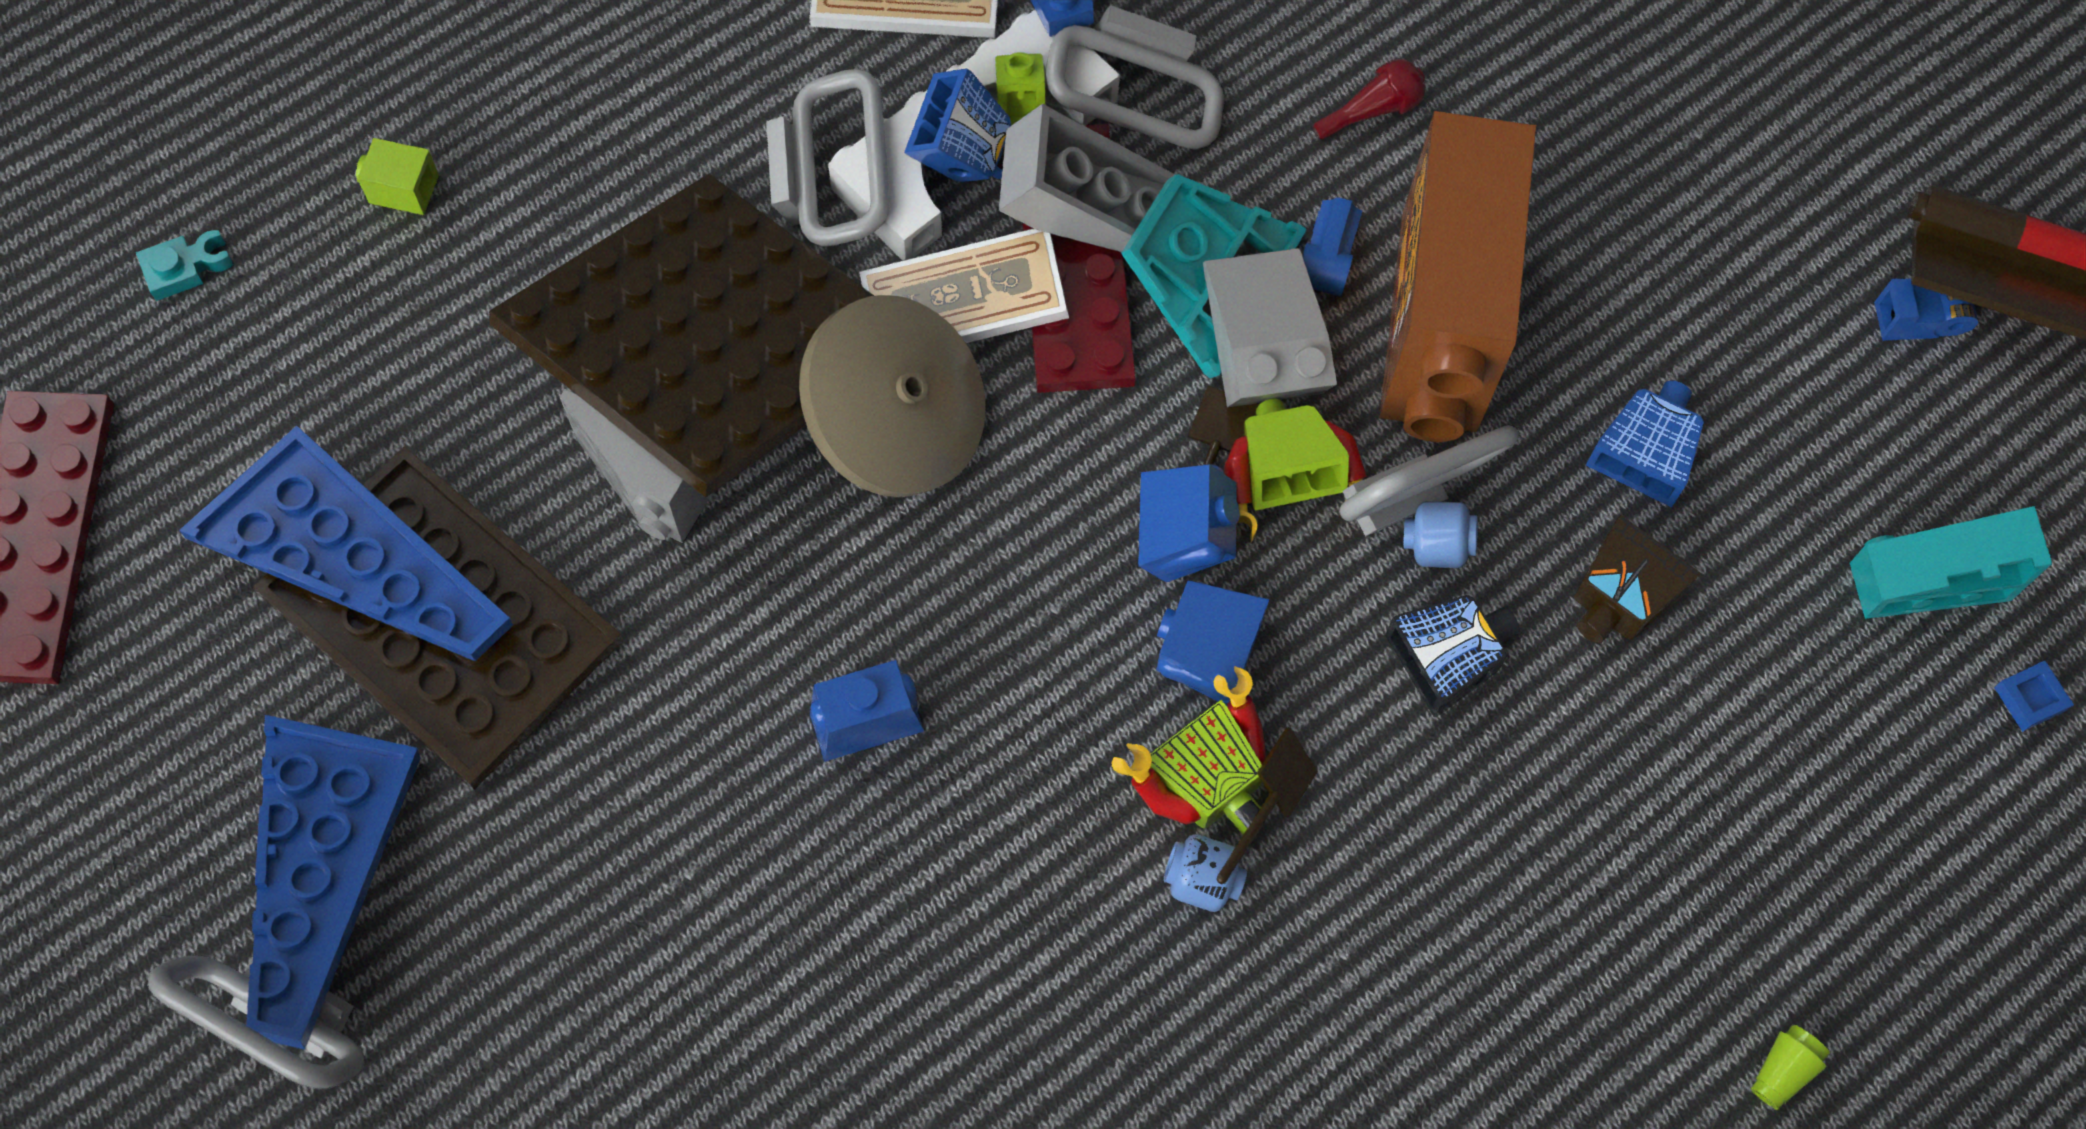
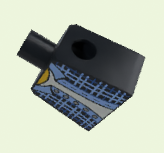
M1464 595L1393 617L1385 636L1435 718L1500 670L1507 658L1506 650L1501 642L1519 634L1520 629L1515 615L1507 606L1484 616L1475 599L1470 595Z

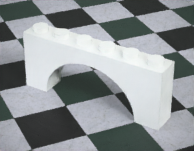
M1036 10L1030 14H1021L1007 31L996 39L985 41L977 49L975 55L960 66L954 65L947 70L953 71L968 68L997 101L995 57L1017 52L1027 54L1039 53L1043 55L1045 105L1070 117L1083 126L1095 119V117L1069 109L1060 104L1051 94L1046 83V67L1050 45L1054 36L1049 37ZM1077 44L1072 45L1068 51L1065 69L1067 84L1078 92L1115 104L1118 101L1120 75L1093 49ZM927 90L925 92H917L910 97L904 108L889 119H883L890 206L883 225L874 233L902 261L913 259L942 237L941 211L929 197L923 182L927 166L904 153ZM865 137L853 146L848 145L840 149L828 164L831 189L860 218L870 208Z

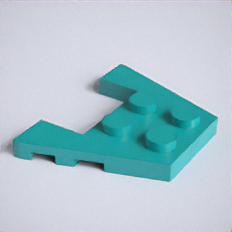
M1176 174L1166 181L1121 254L1203 373L1211 379L1220 375L1221 368L1213 320L1202 310L1209 298L1203 262L1234 257L1244 240L1260 253L1295 249L1307 229L1293 221L1285 223L1271 217V212L1257 206L1251 209L1230 200V195Z

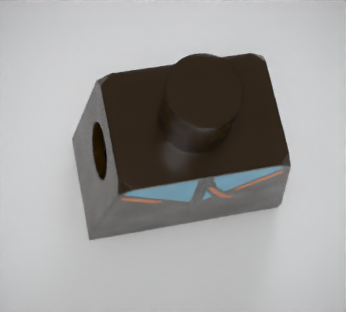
M1620 515L1605 537L1574 595L1575 600L1588 610L1577 623V628L1585 638L1597 644H1601L1613 629L1626 639L1633 640L1686 594L1700 575V572Z

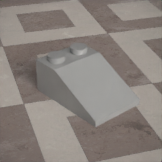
M1300 248L1203 262L1227 408L1262 403L1273 398L1283 400L1322 394L1337 385L1329 335Z
M564 389L560 400L577 441L639 522V527L657 539L665 540L668 536L683 543L711 495L705 498L577 394Z

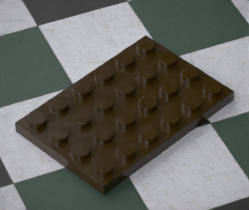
M404 446L370 477L363 486L510 617L513 626L476 661H473L268 573L253 588L268 604L475 790L624 640L620 632Z

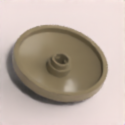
M893 295L866 297L830 315L815 331L807 345L799 378V393L804 419L822 455L847 480L875 494L890 497H909L928 492L948 483L970 462L979 445L984 428V387L978 366L967 344L955 328L937 312L905 297Z

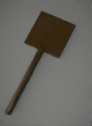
M1207 386L1188 434V438L1210 445L1203 465H1214L1220 449L1230 452L1235 440L1245 436V421L1251 416H1256V409L1260 405L1259 403L1227 408L1225 391Z
M1291 727L1285 728L1257 771L1259 778L1270 794L1217 875L1216 880L1219 884L1227 882L1274 806L1277 804L1284 817H1290L1318 772Z

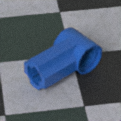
M1336 197L1332 200L1322 201L1313 228L1311 242L1306 243L1302 255L1313 290L1342 297L1353 259V255L1350 253L1362 214V210L1358 209L1350 200Z

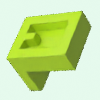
M1017 52L995 57L997 102L1008 114L1011 125H1013L1040 105H1045L1043 55L1039 53L1027 54Z

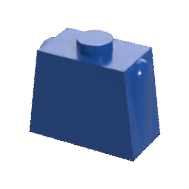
M1210 464L1141 472L1138 566L1167 583L1236 558V524L1240 516L1239 506L1236 501L1237 482L1226 476L1221 467Z
M1188 580L1177 609L1167 608L1161 621L1157 637L1165 640L1159 653L1156 670L1164 677L1182 683L1218 702L1222 700L1227 706L1230 698L1218 693L1214 688L1213 681L1217 675H1221L1226 679L1229 690L1236 686L1238 678L1234 672V666L1245 670L1262 625L1269 599Z
M896 660L814 684L810 717L824 762L924 732L918 713L914 681L911 676L902 672Z

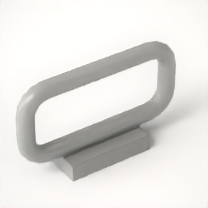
M1110 5L1093 29L1073 25L1063 28L1054 36L1049 49L1046 83L1053 97L1069 109L1190 149H1200L1210 145L1217 138L1221 127L1224 96L1218 80L1208 70L1187 62V59L1194 52L1196 35ZM1076 44L1198 86L1205 95L1201 128L1190 130L1072 89L1065 80L1069 48Z
M860 69L844 70L819 77L807 83L799 91L793 104V124H790L784 116L766 121L771 205L791 226L800 224L802 233L806 238L820 246H835L873 234L883 225L890 206L882 95L878 81L869 72ZM857 88L861 90L863 99L870 208L863 217L857 220L824 227L819 224L811 111L814 103L819 98L847 89Z
M1503 426L1431 457H1427L1424 454L1357 482L1342 491L1346 501L1340 507V515L1346 521L1357 520L1365 537L1405 520V518L1414 516L1416 509L1422 502H1443L1448 499L1442 483L1483 465L1512 447L1519 438L1518 430L1513 426Z
M195 955L183 956L162 963L149 973L148 987L154 997L160 1002L293 1082L311 1088H331L353 1078L364 1067L362 1050L354 1041L342 1034V1030L354 1006L329 991L305 1050L320 1059L332 1054L339 1060L328 1065H317L296 1056L176 983L186 978H198L208 981L233 995L234 997L230 1005L247 1014L250 965L253 963V957L244 974L215 959Z

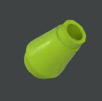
M1792 1025L1787 1033L1779 1032L1756 1078V1082L1750 1089L1767 1105L1779 1110L1784 1102H1787L1826 1068L1823 1061L1830 1052L1825 1045L1799 1026Z

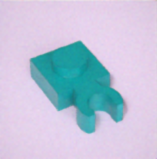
M219 230L205 232L197 239L195 244L190 246L182 235L136 252L149 291L156 301L202 285L203 281L199 272L204 270L221 272L234 265L227 251L214 255L210 254L215 248L226 245Z

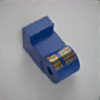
M1891 279L1874 302L1882 341L1956 336L1971 331L1978 325L1975 304L1912 285L1911 279ZM1892 310H1894L1895 318L1893 320L1891 317Z

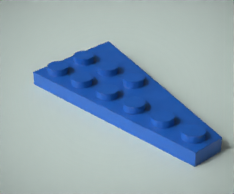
M298 426L294 427L179 530L190 541L473 661H476L513 626L510 617Z
M265 715L264 732L266 734L265 757H262L261 773L264 779L262 806H259L255 873L257 898L256 911H253L252 922L254 948L253 963L250 965L246 1026L275 1043L305 1050L421 757L416 747Z

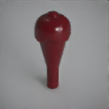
M1394 59L1376 69L1377 75L1346 105L1315 122L1313 125L1315 134L1319 139H1325L1352 123L1397 111L1400 114H1404L1421 103L1425 95L1424 72L1405 59Z

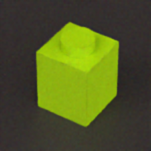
M373 138L367 155L360 157L356 169V179L360 183L369 204L420 215L425 214L439 177L428 149Z

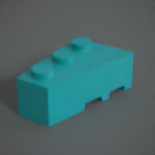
M2035 506L1899 537L1892 535L1879 536L1868 540L1864 544V547L1850 562V567L1864 617L1869 619L2009 602L2052 564V560Z

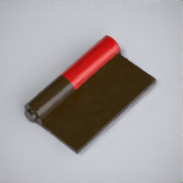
M1930 185L1925 193L1917 191L1907 214L1908 219L1914 220L1912 230L1911 284L2086 340V233L1934 185Z

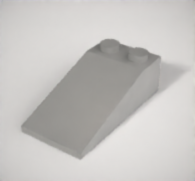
M1042 104L1006 129L999 211L1036 230L1122 252L1166 181L1175 174Z

